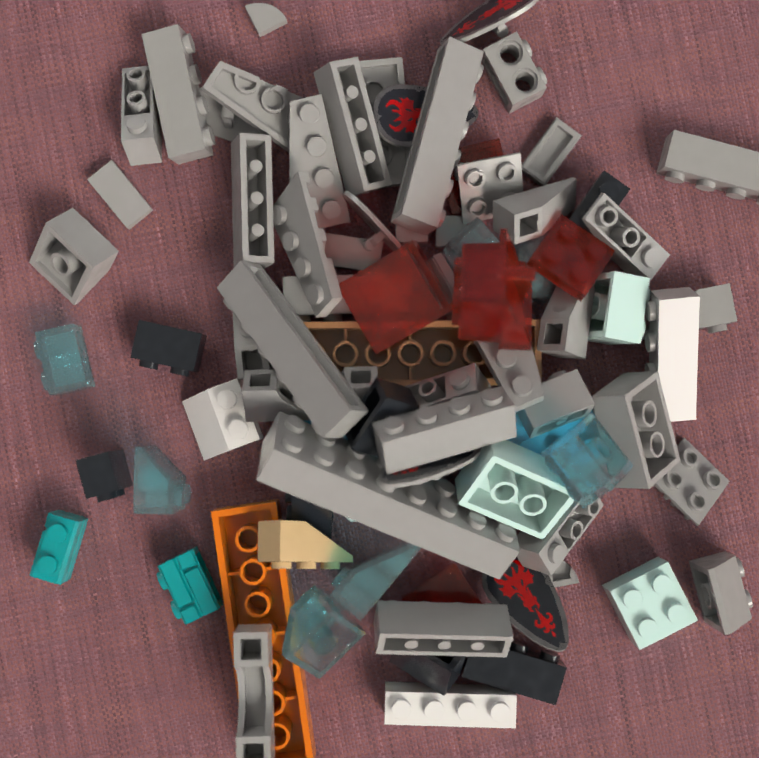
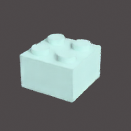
M617 271L597 274L588 341L607 345L641 344V338L646 329L644 317L646 303L650 299V278Z
M656 557L602 585L629 640L639 650L698 621L669 562L660 557Z

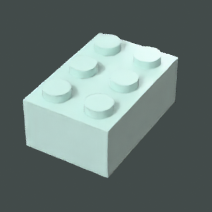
M508 440L482 447L480 455L472 463L464 466L455 478L459 505L541 540L547 536L580 494L573 469Z

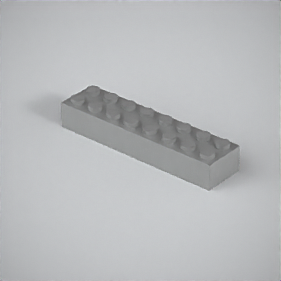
M279 411L262 443L256 481L497 579L502 577L519 554L516 528L459 505L456 486L448 480L433 479L406 487H383L379 483V474L383 466L379 457L352 450L349 441L344 438H323L314 431L311 424L304 422L300 417L287 415Z

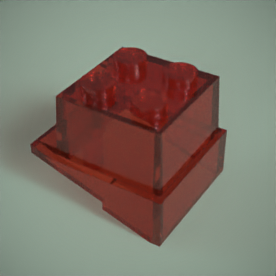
M500 228L499 243H462V257H455L452 325L459 326L458 339L499 343V349L531 351L532 281H535L536 267H527L525 261H519L507 229Z
M416 240L408 242L339 283L345 302L375 354L455 309Z

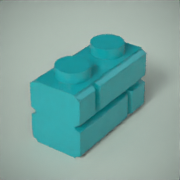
M59 509L49 512L44 525L46 530L42 532L29 576L59 585L70 580L89 518Z
M197 546L158 565L160 570L157 572L158 582L163 590H169L173 601L170 602L172 612L177 619L182 618L185 625L218 610L224 604Z

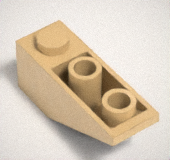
M258 521V562H271V569H291L292 562H296V569H316V563H320V569H340V563L353 562V556L306 521Z

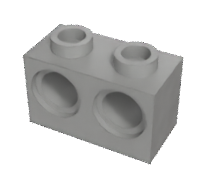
M517 31L482 50L484 53L481 63L484 65L509 114L543 96L547 88V78L540 67L536 68L531 59L532 50L525 39L521 40ZM510 53L515 57L516 61L506 63L500 55ZM524 80L528 82L531 89L529 91H521L516 87L515 82Z

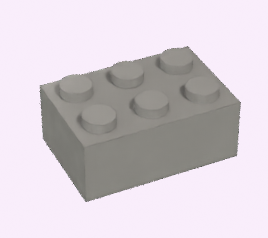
M658 371L623 373L591 396L595 402L592 411L596 416L600 431V441L604 446L608 470L612 476L614 488L650 489L681 461Z

